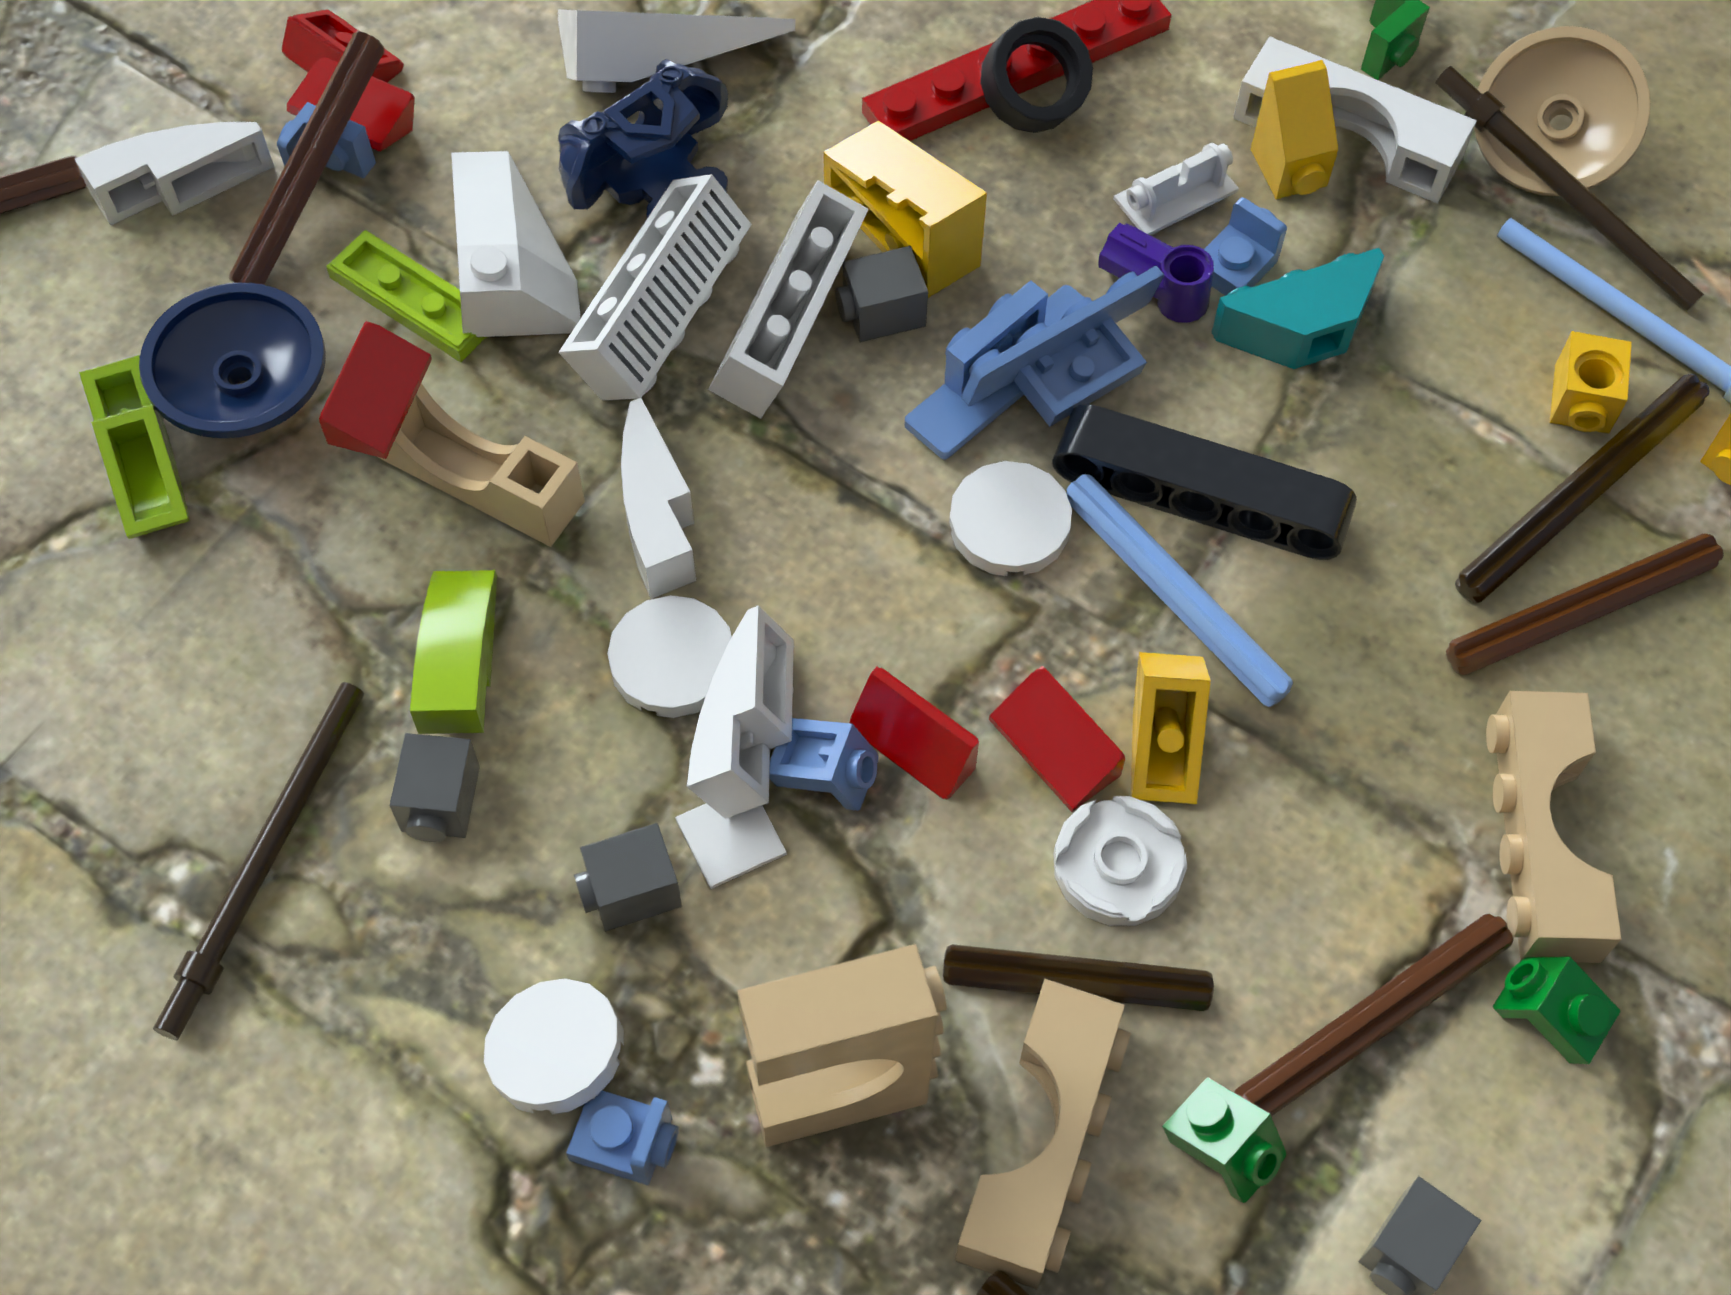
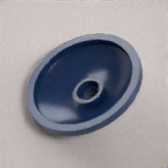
M227 283L190 294L172 305L157 319L148 332L141 349L139 360L140 378L151 404L164 419L174 426L203 437L239 438L254 435L281 424L297 413L309 401L322 379L326 362V350L316 319L299 300L284 291L262 284ZM241 381H247V382H245V383L236 385L237 383H239V382H241Z

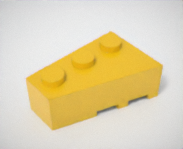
M880 121L873 123L824 152V184L869 209L860 229L882 252L911 246L928 289V298L981 266L987 192Z

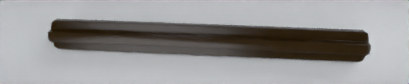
M1695 374L1683 375L1459 573V577L1455 582L1457 591L1465 595L1469 602H1482L1703 405L1705 398L1710 393L1707 383L1701 382Z

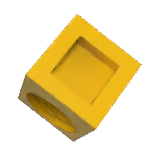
M1571 331L1554 368L1550 423L1570 426L1582 432L1597 431L1609 434L1628 401L1632 342Z

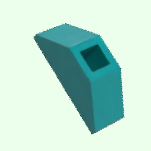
M1380 248L1360 254L1347 253L1325 265L1305 271L1301 269L1293 270L1277 280L1258 286L1236 288L1226 296L1220 297L1211 333L1217 342L1291 369H1297L1347 353L1372 294L1385 256Z

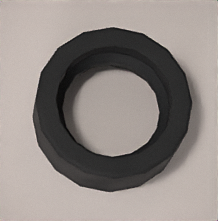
M1034 17L1018 21L992 44L982 62L980 83L986 103L998 119L1016 130L1038 133L1054 129L1083 105L1092 88L1093 65L1088 48L1074 30L1058 20ZM1027 44L1041 46L1052 53L1062 65L1066 78V89L1061 99L1053 105L1046 107L1032 105L1019 97L1010 85L1006 71L1007 61L1012 52L1020 46Z

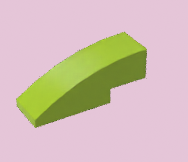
M140 355L79 372L94 420L91 422L128 539L190 521L164 419L151 404L142 385L139 370Z
M496 570L433 571L420 622L410 702V713L418 734L484 733L486 687H491L497 588Z

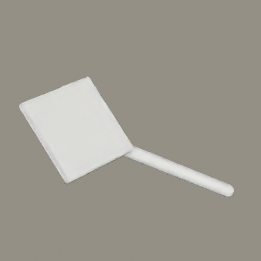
M706 803L675 817L710 889L787 855L762 805L724 819Z

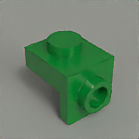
M1375 0L1370 16V23L1375 28L1371 32L1361 70L1374 79L1379 80L1395 65L1403 67L1412 58L1419 46L1430 7L1420 0Z
M1526 957L1522 959L1507 974L1505 987L1493 1004V1009L1502 1018L1528 1019L1570 1064L1589 1065L1621 1012L1571 957Z
M1208 1077L1162 1125L1171 1144L1221 1174L1230 1195L1242 1203H1246L1260 1186L1268 1184L1275 1177L1287 1154L1270 1113Z

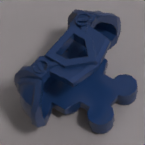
M665 59L656 66V73L650 77V81L605 109L604 112L597 111L582 121L571 120L560 128L558 135L560 153L558 169L566 190L568 202L572 208L588 210L600 198L603 191L607 190L619 203L626 205L637 204L645 199L649 203L646 217L648 218L673 180L710 174L715 177L727 193L728 178L722 170L708 166L696 169L690 163L698 151V142L691 135L718 123L727 109L728 90L726 85L719 78L709 75L699 68H688L682 64H675ZM640 111L635 124H631L627 118Z

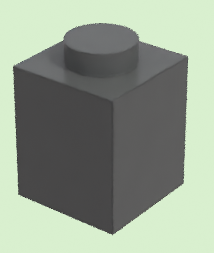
M911 246L843 262V286L835 288L836 302L842 321H852L859 342L926 327L928 289Z
M405 733L389 805L401 832H406L410 837L425 842H440L446 836L466 838L480 769L471 739Z
M658 823L580 847L586 871L574 874L576 885L585 913L599 910L605 932L682 907L678 881Z
M1418 1176L1402 1194L1358 1262L1371 1271L1370 1279L1387 1295H1433L1482 1220Z

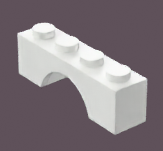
M1269 36L1242 80L1233 119L1256 128L1269 73L1323 60L1328 72L1335 126L1360 134L1376 147L1385 164L1387 183L1437 204L1439 203L1463 159L1477 120Z

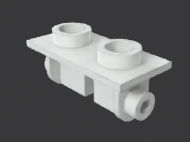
M1209 143L1203 147L1202 152L1184 160L1180 164L1173 165L1147 179L1140 177L1134 180L1132 187L1114 195V201L1139 230L1153 235L1239 191V187L1226 173L1227 166L1233 163L1232 153L1225 144L1217 146L1214 143Z

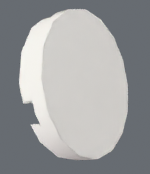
M1003 461L980 467L965 477L953 494L949 520L951 535L955 547L970 564L994 575L1007 576L1008 572L1024 571L1023 575L1039 572L1057 560L1069 539L1072 508L1065 489L1049 473L1027 463Z
M670 595L646 600L627 612L612 631L607 654L614 686L629 704L640 710L643 707L649 711H656L657 716L675 718L698 713L702 709L713 675L732 638L730 627L715 609L694 598Z
M1113 796L1112 800H1103L1098 803L1094 800L1081 805L1064 822L1053 853L1055 879L1065 899L1085 917L1109 926H1136L1160 916L1176 899L1187 870L1186 853L1184 855V847L1180 841L1181 835L1176 825L1155 805L1130 796Z
M570 979L539 982L516 994L496 1014L485 1037L484 1064L493 1085L500 1095L518 1110L534 1113L532 1109L537 1111L549 1110L551 1114L570 1112L594 1099L614 1078L620 1063L617 1056L621 1049V1042L624 1046V1029L608 998L590 984Z

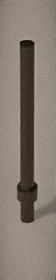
M1449 66L1442 72L1435 83L1466 111L1464 116L1477 120L1475 128L1478 131L1483 132L1487 130L1684 310H1690L1703 297L1704 294L1505 115L1503 113L1505 106L1489 91L1482 94L1452 66Z
M346 682L340 684L196 950L185 953L173 975L178 983L153 1027V1030L160 1035L172 1040H179L202 995H210L224 971V967L220 962L364 696L363 691L358 687Z

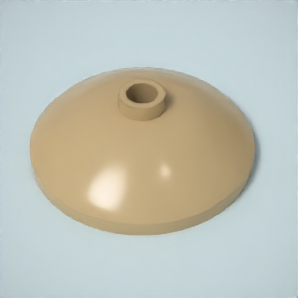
M1560 26L1547 28L1519 39L1506 48L1493 61L1478 87L1482 94L1489 91L1505 106L1503 113L1588 190L1605 183L1627 165L1642 143L1648 126L1650 93L1646 77L1638 61L1615 39L1604 33L1584 27ZM1557 115H1566L1572 120L1571 125L1564 130L1554 129L1550 122ZM1474 127L1476 140L1482 155L1501 178L1513 186L1530 193L1559 196L1487 130L1480 132Z

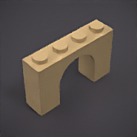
M916 944L737 990L740 1016L752 1058L746 1061L748 1081L765 1147L927 1104L930 1080L938 1078L935 1058L941 1056L938 1035L944 1033L940 1012L945 1011L947 1005L937 968L935 966L923 968Z

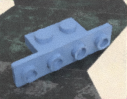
M1157 266L1139 276L1135 272H1129L1119 278L1108 289L1107 293L1100 298L1092 301L1090 297H1085L1073 304L1064 313L1061 320L1048 327L1044 323L1031 327L1017 340L1013 347L1002 353L997 349L988 351L969 368L971 376L961 397L968 406H972L1008 384L1015 382L1041 417L1051 427L1068 417L1073 408L1079 405L1090 404L1138 376L1147 361L1116 323L1145 307L1151 301L1164 274Z
M1031 280L1015 294L1011 295L1008 293L1003 295L992 306L987 317L972 329L967 327L960 330L951 339L945 352L944 385L905 416V428L941 459L950 458L1024 395L1016 383L1012 382L972 406H968L961 396L971 376L969 373L971 365L988 351L997 349L1002 353L1013 347L1017 340L1031 327L1039 323H1044L1048 327L1061 320L1064 313L1073 304L1085 297L1071 286L1063 285L1048 298V294Z

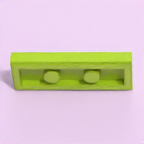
M364 230L326 266L330 279L460 363L486 338L477 337L476 334L463 333L461 298L458 288L367 230Z

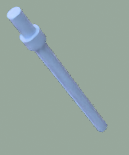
M1513 218L1508 219L1498 232V238L1726 392L1723 398L1731 403V366Z

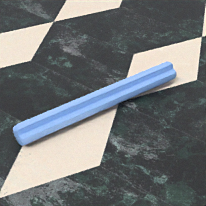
M1083 474L1067 487L1066 494L1071 507L1263 705L1272 707L1285 698L1293 685L1292 679L1093 476Z

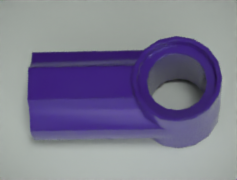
M1119 222L1108 235L1107 241L1099 254L1098 267L1121 278L1129 272H1135L1139 276L1157 266L1164 274L1160 285L1153 297L1158 299L1160 312L1169 320L1178 323L1193 322L1204 316L1209 308L1214 272V261L1210 254L1194 245L1171 247L1128 223L1123 225Z

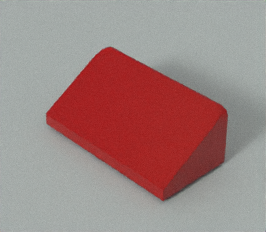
M329 9L292 15L287 20L282 53L309 72L312 66L322 57L339 62L352 35L359 30ZM384 48V53L372 77L388 83L403 70L404 63Z
M327 57L320 58L312 66L288 101L287 112L297 116L307 102L317 105L339 62ZM371 77L349 120L365 126L371 148L381 152L413 131L414 95L406 90Z
M366 321L319 417V423L327 444L387 459L432 361L431 354L382 326Z
M877 666L870 673L850 717V724H853L872 747L937 796L945 800L951 798L976 769L979 747L978 738L882 667L879 668Z
M1043 666L1032 672L989 715L990 722L1071 812L1118 779L1122 774L1125 762L1123 752Z

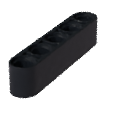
M1090 404L1079 405L1073 408L1052 459L1055 471L1070 482L1076 481L1083 474L1093 476L1110 495L1317 560H1330L1336 558L1341 553L1357 503V496L1354 491L1346 484L1337 480Z

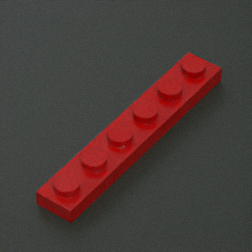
M1092 0L1050 19L1060 21L1077 33L1088 48L1091 62L1093 63L1168 31L1172 14L1160 0ZM993 43L863 97L862 114L870 125L880 121L905 139L912 141L989 108L980 82L982 62ZM1027 44L1020 46L1012 52L1007 61L1006 71L1010 85L1018 95L1065 75L1063 67L1056 57L1043 47Z

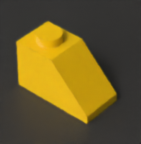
M1323 60L1270 72L1268 75L1251 151L1275 199L1296 194L1307 195L1328 186L1338 153V142L1328 72Z
M1139 652L1133 706L1131 797L1147 801L1197 804L1211 684L1204 657Z

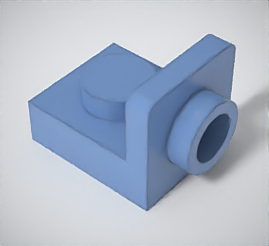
M307 102L294 120L287 122L281 130L277 147L284 166L289 160L316 105ZM349 120L326 167L335 171L345 170L364 179L376 164L365 126Z
M1241 197L1233 205L1229 224L1204 249L1214 261L1212 287L1225 296L1232 290L1242 286L1254 287L1278 262L1287 226L1269 210L1260 208L1246 198Z
M792 718V741L775 747L770 759L769 779L777 787L832 793L845 809L858 811L862 806L868 788L875 781L879 756L853 724Z
M601 1091L594 1099L584 1104L566 1154L571 1162L649 1186L656 1165L663 1168L668 1166L677 1142L679 1126L671 1124V1111L666 1100L654 1097L651 1105Z

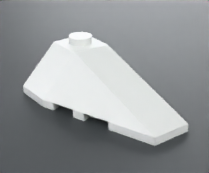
M558 9V24L567 78L583 81V91L616 92V82H634L650 77L656 73V66L665 59L675 64L688 65L795 31V19Z
M509 152L451 153L463 333L476 334L477 337L570 334L581 319L577 279Z

